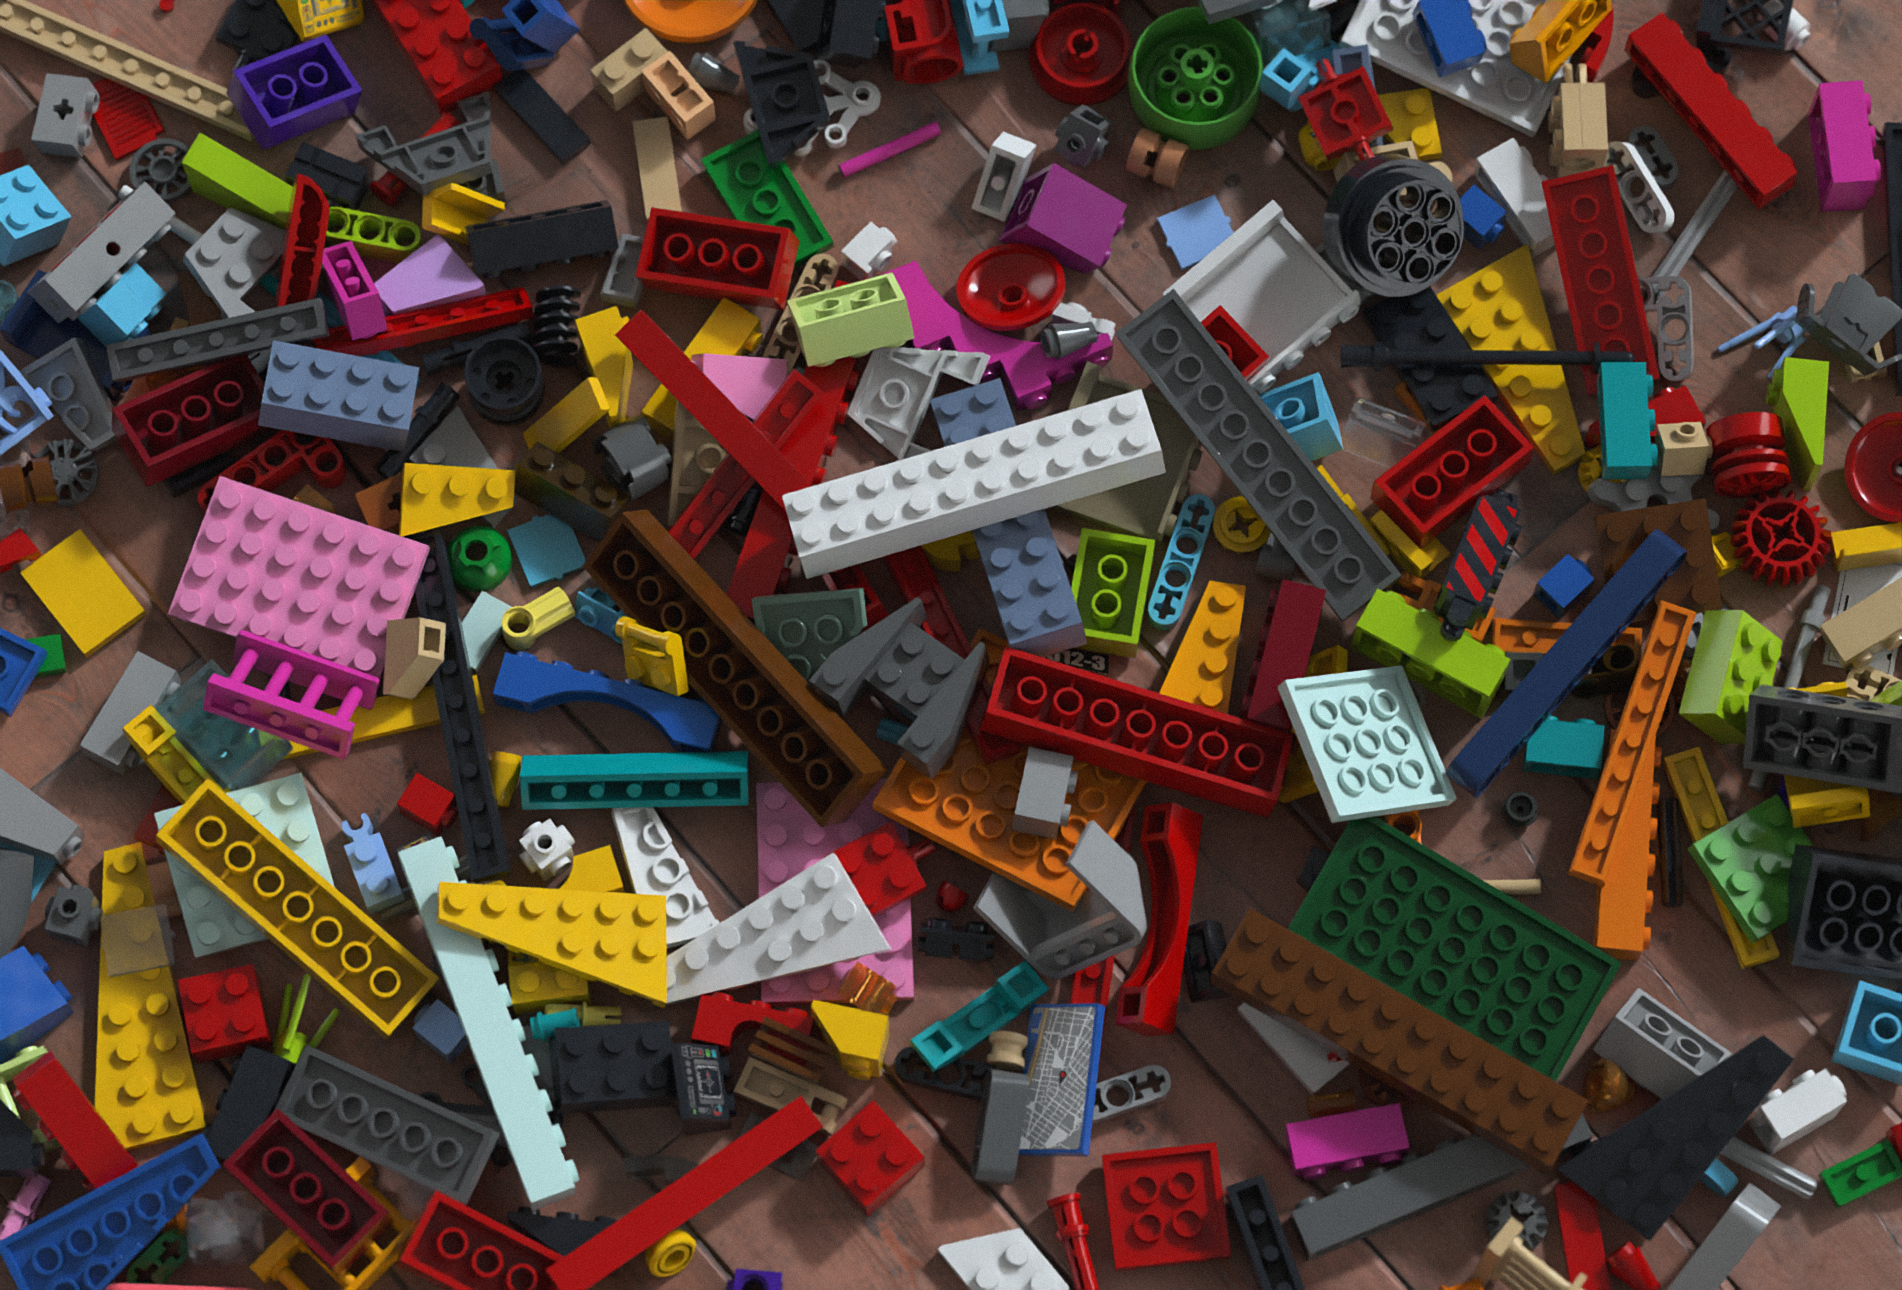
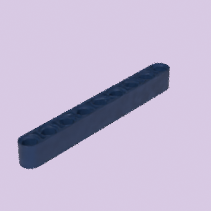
M1659 529L1654 530L1459 752L1445 774L1473 797H1479L1685 560L1688 551Z

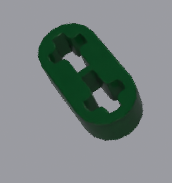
M170 1229L162 1233L130 1266L127 1272L128 1283L161 1285L184 1263L191 1253L192 1244L189 1236L178 1229ZM165 1240L170 1243L176 1240L181 1243L179 1248L181 1255L172 1253L164 1260L160 1255L167 1248ZM154 1262L158 1266L151 1276L154 1282L152 1283L148 1279L143 1283L140 1282L137 1278L140 1274L138 1267L146 1270Z

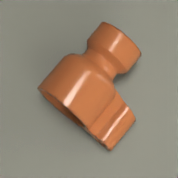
M168 862L146 866L159 921L182 915Z

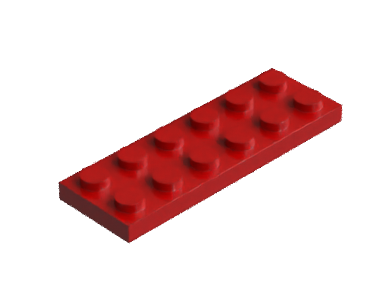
M1610 165L1542 181L1577 350L1591 351L1593 343L1599 342L1600 351L1631 352L1635 358L1634 362H1646V375H1652L1653 381L1660 380L1614 166ZM1581 366L1587 395L1598 394L1597 375H1593L1591 366Z

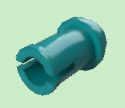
M576 1008L542 1015V1012H537L536 1017L530 1018L534 1040L542 1039V1042H547V1038L551 1037L555 1028L580 1027Z

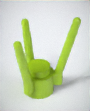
M310 974L304 975L288 1029L286 1027L293 986L291 983L285 985L277 1034L272 1045L274 1055L290 1060L292 1065L295 1066L305 1046L308 1045L316 1049L340 1013L339 1009H333L309 1044L305 1043L308 1036L296 1030L311 981Z

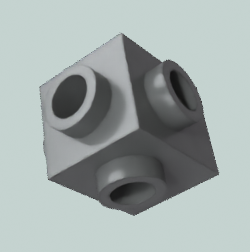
M1082 104L1059 124L1055 136L1059 139L1054 151L1062 154L1064 160L1076 166L1086 167L1095 159L1100 160L1109 146V141L1106 140L1113 121Z
M71 885L70 889L58 886L55 897L51 896L45 908V918L48 919L44 929L51 939L87 948L92 932L98 931L103 919V909H100L101 904L93 895L92 890L79 885Z

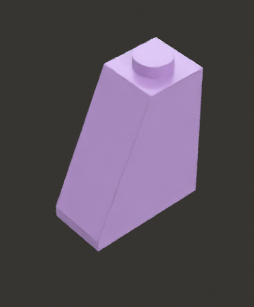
M439 234L374 283L380 295L384 316L486 295L485 286L482 281Z

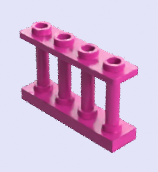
M240 630L236 637L233 661L237 665L229 678L215 673L212 674L207 683L203 710L345 760L350 751L355 723L349 720L357 706L369 710L373 708L376 702L380 679ZM252 668L273 675L264 691L243 684ZM287 681L308 688L299 703L279 696ZM322 693L343 700L335 716L314 709Z

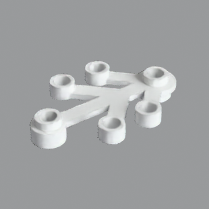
M816 60L814 61L816 70L824 69L826 71L825 75L818 76L820 85L826 84L841 94L834 97L824 95L829 115L833 112L845 110L839 122L829 125L825 130L826 144L831 148H841L846 143V135L859 116L870 115L878 109L881 102L880 91L876 85L868 81H858L852 84L831 72L830 65L826 61ZM865 93L869 95V98L862 101L857 99V95ZM752 108L744 115V128L747 134L758 130L756 123L751 120L754 117ZM834 132L842 135L838 140H833L829 136ZM817 134L807 142L806 146L799 148L794 154L797 156L808 154L812 147L811 143Z

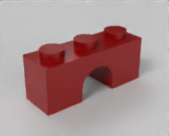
M712 992L711 996L701 995L691 1040L692 1044L718 1046L720 1053L730 1055L735 1038L745 1030H759L765 1016L810 1037H813L815 1028L814 1018L808 1017V1013L801 1009L786 1008V1011L783 1012L771 1009V1005L763 1001L749 1000L748 1004L733 1001L734 997L728 994ZM771 1030L768 1031L767 1034L809 1053L810 1048ZM768 1044L767 1051L802 1067H806V1061Z

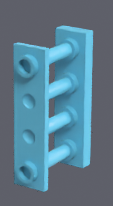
M951 0L964 62L962 68L964 76L998 71L1000 66L996 52H989L988 44L991 40L1008 38L1010 32L1002 0Z

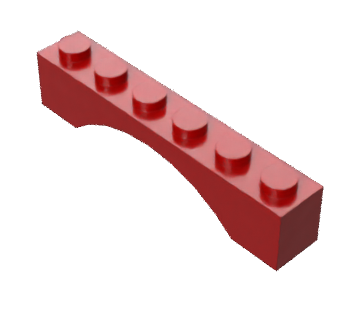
M1173 802L1145 806L1140 843L1146 857L1151 880V925L1141 959L1132 975L1120 987L1115 1025L1145 1037L1174 1034L1203 815Z

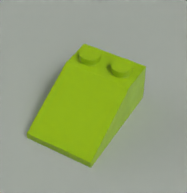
M1785 357L1780 369H1774L1772 383H1768L1766 404L1772 405L1771 413L1782 417L1786 439L1785 451L1788 454L1802 489L1811 491L1823 465L1829 362Z

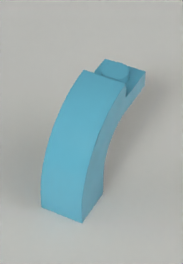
M1318 30L1295 56L1283 48L1263 70L1259 83L1260 90L1288 111L1295 112L1302 108L1298 97L1314 90L1323 82L1315 68V64L1320 61L1324 71L1327 72L1322 59H1329L1334 70L1332 50L1342 49L1343 47Z

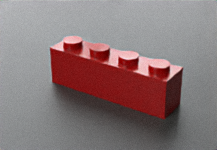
M51 1050L13 1077V1081L18 1088L13 1092V1095L25 1111L33 1108L41 1119L36 1122L37 1126L49 1141L56 1137L64 1149L59 1152L60 1156L72 1171L77 1167L80 1168L87 1177L82 1181V1184L89 1193L139 1167V1164Z

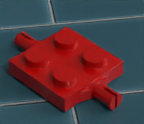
M1322 59L1327 72L1324 71L1320 61L1315 64V68L1323 82L1314 90L1299 96L1298 99L1327 160L1331 161L1343 155L1344 152L1356 151L1360 161L1366 160L1364 154H1367L1368 158L1374 157L1369 144L1374 139L1393 131L1394 128L1364 66L1347 74L1335 75L1329 59Z
M890 821L831 853L837 855L874 918L927 890V885L917 869L916 860L933 851L935 852L936 849L929 838L909 847L900 839Z

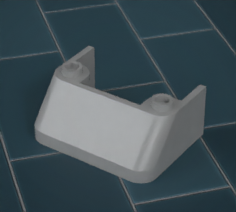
M1093 820L1086 825L1065 864L1089 888V890L1083 893L1073 912L995 872L990 876L973 907L1038 972L1052 979L1064 978L1138 945L1147 930L1137 864Z

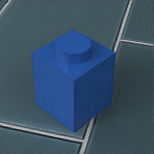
M1473 185L1460 198L1463 210L1464 238L1480 250L1488 241L1493 244L1506 229L1503 224L1507 211Z
M1567 554L1536 583L1533 596L1560 620L1590 592L1594 582L1592 571L1580 559L1574 560Z

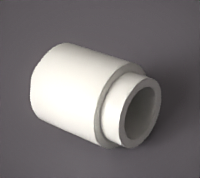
M1772 0L1764 8L1772 16L1784 9V5L1779 0ZM1793 8L1784 45L1785 51L1792 48L1795 50L1800 49L1811 36L1808 32L1811 24ZM1760 14L1757 17L1759 22L1764 20ZM1771 27L1763 30L1777 42L1778 35Z

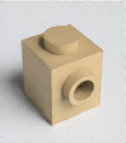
M1701 422L1657 424L1654 444L1657 445V467L1660 476L1704 474L1706 460L1712 457V441L1710 436H1705Z

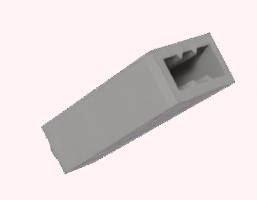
M0 768V843L54 861L59 865H62L67 858H73L83 845L82 839L85 837L80 827Z

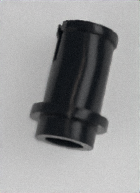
M749 488L735 506L732 515H728L726 518L728 521L726 528L741 536L747 535L761 497V492Z

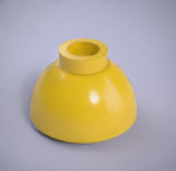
M676 1228L645 1250V1261L649 1271L656 1277H667L678 1273L692 1260L696 1250V1242L687 1232Z

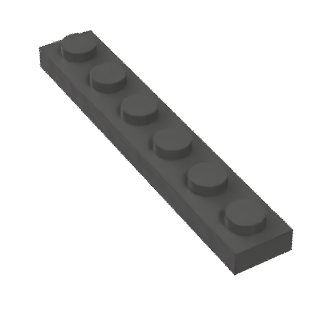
M317 298L108 344L106 347L112 380L118 383L268 350L272 348L273 340L296 344L328 337L329 331L323 300Z

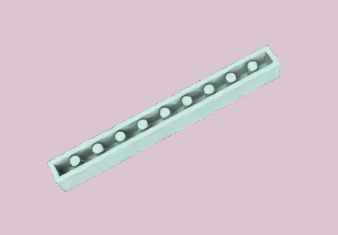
M441 836L399 851L401 867L531 1211L576 1195L574 1183L580 1181L572 1159L565 1162L561 1147L566 1146L563 1133L559 1124L552 1126L547 1112L552 1111L553 1108L546 1089L538 1091L533 1077L538 1076L539 1071L532 1053L525 1055L520 1044L521 1041L526 1040L521 1023L518 1018L511 1020L507 1007L513 1004L505 983L498 986L493 972L498 971L499 967L493 950L485 951L481 939L437 923V886L439 882L467 883L466 880L459 882L454 869L460 867L453 846L445 847Z

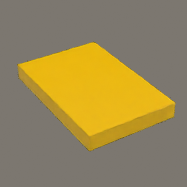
M81 529L20 572L24 580L86 658L147 615L139 602Z

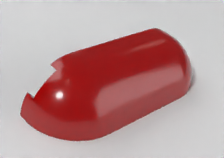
M302 174L296 175L292 188L276 289L275 308L315 299L318 290L329 219V202L321 187L314 180Z

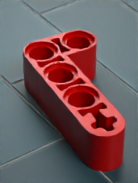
M281 430L204 484L198 492V503L205 516L219 476L240 482L245 477H253L255 481L250 486L272 492L306 468L321 487L327 489L336 488L345 481L347 476V469L342 455L330 438L315 436L311 443L302 445L298 443L299 440L308 434ZM273 457H285L282 464L278 466L269 465V461ZM334 462L337 464L329 472L320 471V467L324 463Z

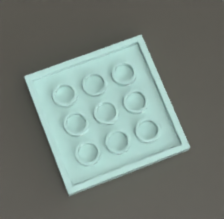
M1402 665L1284 680L1277 687L1331 823L1449 806L1457 799L1449 778L1445 774V768Z
M302 773L226 793L334 886ZM182 805L154 813L158 831L162 829ZM164 849L195 960L268 939Z

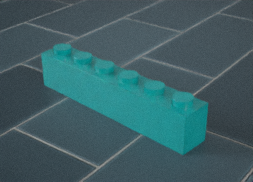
M748 751L524 755L522 758L520 772L522 810L737 806L749 804Z

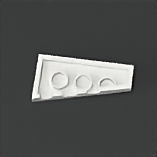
M653 807L612 808L611 814L633 894L666 896L667 948L687 944L718 925V919L714 918L702 891H699L689 874L690 870L683 858L679 857L671 843L672 839Z

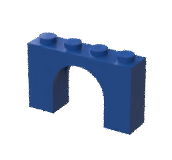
M510 0L501 9L521 36L554 54L580 31V28L558 0Z

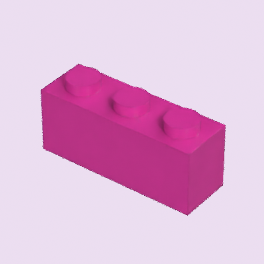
M352 241L325 248L321 265L324 285L352 340L370 338L376 335V333L388 330L379 292Z
M1400 1103L1286 1124L1284 1131L1293 1177L1303 1175L1304 1180L1322 1178L1327 1175L1326 1171L1341 1168L1342 1173L1359 1171L1364 1168L1365 1163L1379 1161L1380 1166L1399 1163L1402 1160L1401 1157L1406 1156L1410 1148Z

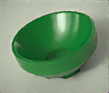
M471 526L459 531L447 546L453 582L467 591L485 592L499 586L510 573L512 567L510 545L498 531L490 527ZM474 543H481L487 547V555L480 561H471L466 557L467 548Z

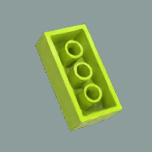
M1377 588L1356 624L1351 649L1383 667L1402 665L1409 681L1482 719L1503 683L1510 659L1505 656L1504 651L1495 645H1483L1472 639V635L1464 630L1460 640L1456 642L1447 641V639L1441 636L1440 628L1442 622L1439 621L1437 615L1424 608L1415 609L1406 604V600L1393 591H1386L1385 593Z

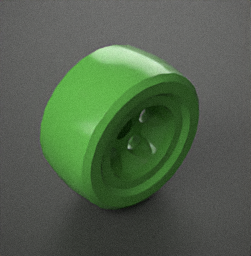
M1201 7L1176 9L1162 15L1151 23L1136 43L1128 70L1127 82L1131 105L1139 122L1145 129L1161 134L1164 142L1171 138L1189 145L1190 150L1215 148L1231 141L1243 132L1253 119L1262 96L1259 83L1264 69L1260 50L1252 34L1241 22L1233 17L1209 24ZM1194 69L1200 70L1201 73H1194ZM1222 71L1228 80L1220 81L1216 78V74ZM1168 73H1173L1176 79L1173 82H1165L1163 77ZM1184 93L1190 97V101L1188 103H1180L1176 97ZM1207 93H1214L1217 96V100L1209 103L1204 100L1203 96Z

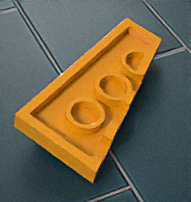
M1209 581L1162 685L1160 694L1228 714L1246 586Z

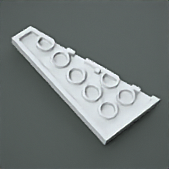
M831 853L668 955L666 1006L701 998V995L712 994V992L728 989L734 990L745 985L761 981L767 982L820 969L822 966L843 961L849 962L857 960L859 957L893 950L837 855Z

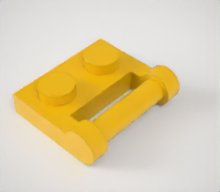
M626 616L619 618L615 625V634L622 638L627 678L637 680L647 686L675 696L688 692L686 665L680 635L670 631L662 633L638 625L635 619Z

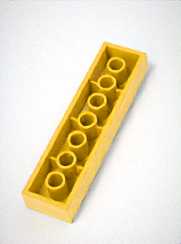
M209 778L202 783L156 834V842L386 1041L438 983L439 977Z

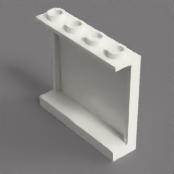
M1274 200L1269 202L1162 293L1165 296L1174 289L1200 322L1219 305L1230 314L1270 357L1264 367L1248 380L1252 388L1260 394L1267 391L1275 383V376L1284 368L1290 370L1303 359L1304 355L1302 353L1311 345L1316 347L1322 344L1331 335L1330 329L1338 322L1342 321L1345 323L1354 317L1359 311L1358 305L1361 304L1359 292L1356 289L1352 291L1286 220L1283 210Z

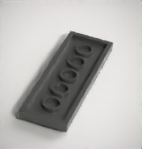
M308 1045L305 1046L274 1110L275 1112L279 1108L297 1126L435 1191L437 1190L467 1205L500 1136L499 1133Z

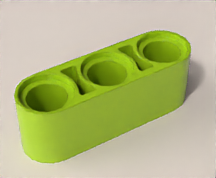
M341 207L329 208L325 245L328 248L352 241L359 256L401 263L424 245L418 226L411 221ZM334 225L344 226L340 232H328ZM368 232L379 233V235L372 240H366L363 238L364 235ZM406 238L414 240L411 245L406 247L398 245L401 240Z

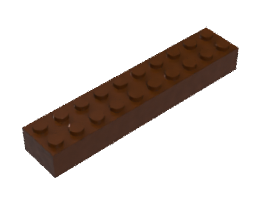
M647 509L622 512L582 567L629 618L635 619L638 622V625L662 633L670 631L680 635L688 683L821 828L846 822L888 768Z
M1249 908L1211 973L1209 983L1545 1175L1554 1165L1589 1102L1584 1097L1252 908Z

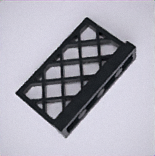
M1703 0L1696 30V47L1701 52L1710 53L1711 47L1715 46L1782 56L1794 0H1779L1784 5V9L1772 16L1763 7L1764 4L1771 0H1748L1750 3L1736 11L1729 4L1728 0ZM1756 9L1764 20L1750 28L1741 17ZM1732 22H1735L1743 31L1735 37L1720 35L1722 28ZM1771 27L1778 35L1777 43L1761 41L1756 34Z

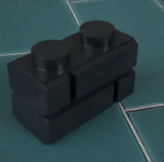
M305 142L299 147L294 161H292L285 174L286 183L292 187L297 174L305 175L314 180L323 190L329 202V208L341 207L356 211L362 203V198L365 197L372 181L368 168Z

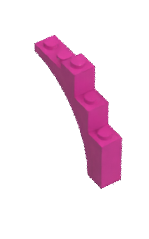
M917 261L882 273V275L893 273L906 298L915 337L914 339L907 340L909 347L922 350L943 351L950 349L957 352H983L988 354L990 359L979 384L992 381L996 378L997 374L1001 373L1017 411L1026 407L1031 410L1044 405L1047 399L1051 398V383L1055 381L1056 384L1069 381L1075 376V373L1084 370L1087 361L1100 365L1102 368L1112 359L1113 344L1108 333L1098 335L1096 343L1089 344L1057 360L1055 357H1046L1041 342L1022 341L996 334L971 322L948 305L930 285Z

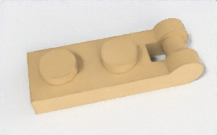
M751 1057L748 1058L734 1089V1095L774 1112H778L800 1096L803 1097L810 1109L815 1100L825 1104L821 1115L814 1113L823 1126L819 1132L830 1136L833 1135L837 1126L834 1121L838 1112L844 1110L848 1101L845 1097Z

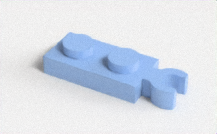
M363 813L361 814L363 826L360 829L352 830L347 820L342 822V829L347 839L352 842L345 845L344 848L369 914L405 901L383 839L379 832L372 834L373 825L368 815Z

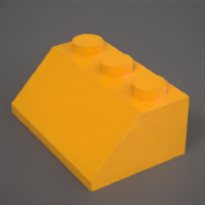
M1547 0L1545 3L1539 4L1527 24L1523 28L1517 29L1511 36L1509 48L1512 64L1546 84L1612 10L1611 0Z

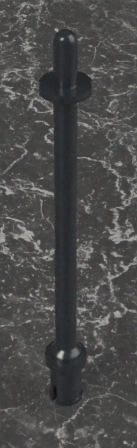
M1374 342V346L1341 344L1340 354L1341 368L1373 367L1374 371H1381L1388 364L1591 366L1593 375H1597L1603 362H1634L1635 360L1634 355L1628 351H1600L1599 342L1593 343L1591 351L1388 349L1386 346H1382V342Z

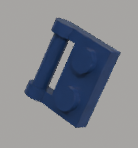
M507 16L489 20L486 17L475 18L470 23L469 30L471 35L475 39H483L495 54L494 57L497 63L507 69L508 72L548 66L556 57L551 51L521 36Z

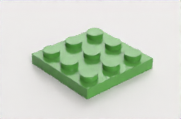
M1778 794L1697 841L1687 849L1752 944L1788 922V880L1795 844L1813 846L1801 827L1793 828L1791 812Z

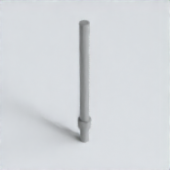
M1816 586L1809 609L1803 612L1799 624L1802 630L1782 688H1798L1815 635L1821 632L1820 625L1825 621L1823 612L1831 591L1827 586ZM1753 770L1748 788L1753 791L1762 792L1769 772Z

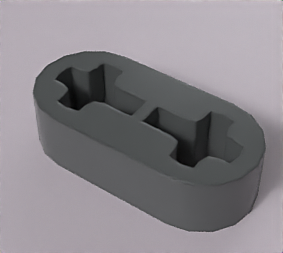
M1642 125L1633 129L1627 143L1635 147L1661 191L1669 190L1674 186L1678 177L1679 167L1660 134L1654 128ZM1639 138L1643 142H1651L1649 153L1644 146H1636ZM1656 164L1661 171H1669L1666 179L1661 175L1655 177Z

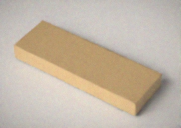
M668 116L632 121L647 223L651 207L682 212Z

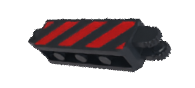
M1498 488L1492 497L1489 495L1478 497L1473 512L1468 519L1432 607L1437 616L1444 618L1440 633L1447 641L1456 642L1460 640L1465 628L1473 630L1478 617L1483 619L1487 617L1494 598L1488 596V593L1496 594L1504 575L1497 572L1498 568L1505 570L1513 552L1512 549L1507 548V545L1509 544L1514 547L1523 527L1516 524L1522 509L1517 508L1518 496L1513 493H1507L1505 490Z

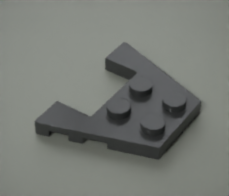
M484 92L457 101L459 113L465 124L402 145L396 144L387 126L384 125L355 135L358 147L423 196L450 183L458 185L491 174L492 136L489 94Z

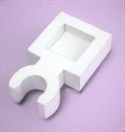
M1072 302L1060 303L1052 314V324L1086 323L1092 321L1096 328L1097 336L1108 333L1111 341L1115 334L1114 328L1116 323L1106 319L1091 317L1092 313L1087 312L1083 306Z

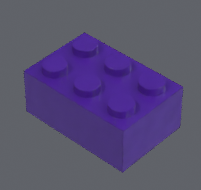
M325 34L233 70L226 94L261 149L264 150L354 114L362 89Z

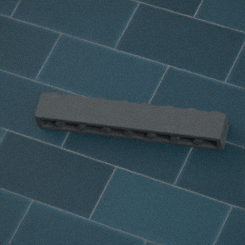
M1581 1114L1558 1157L1570 1153L1574 1148L1591 1141L1593 1135L1583 1114ZM1470 1132L1472 1137L1460 1142L1456 1138L1448 1139L1435 1146L1436 1152L1424 1157L1421 1152L1412 1154L1400 1161L1401 1166L1393 1170L1387 1171L1386 1167H1381L1365 1175L1366 1181L1352 1186L1350 1181L1337 1185L1329 1190L1331 1195L1318 1201L1315 1196L1301 1200L1294 1205L1296 1210L1291 1211L1289 1221L1308 1262L1527 1171L1532 1167Z

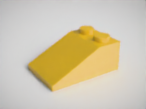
M617 306L575 319L580 347L591 377L598 378L610 410L605 414L609 428L625 420L633 371L631 351L615 336L629 321L628 316L621 318Z

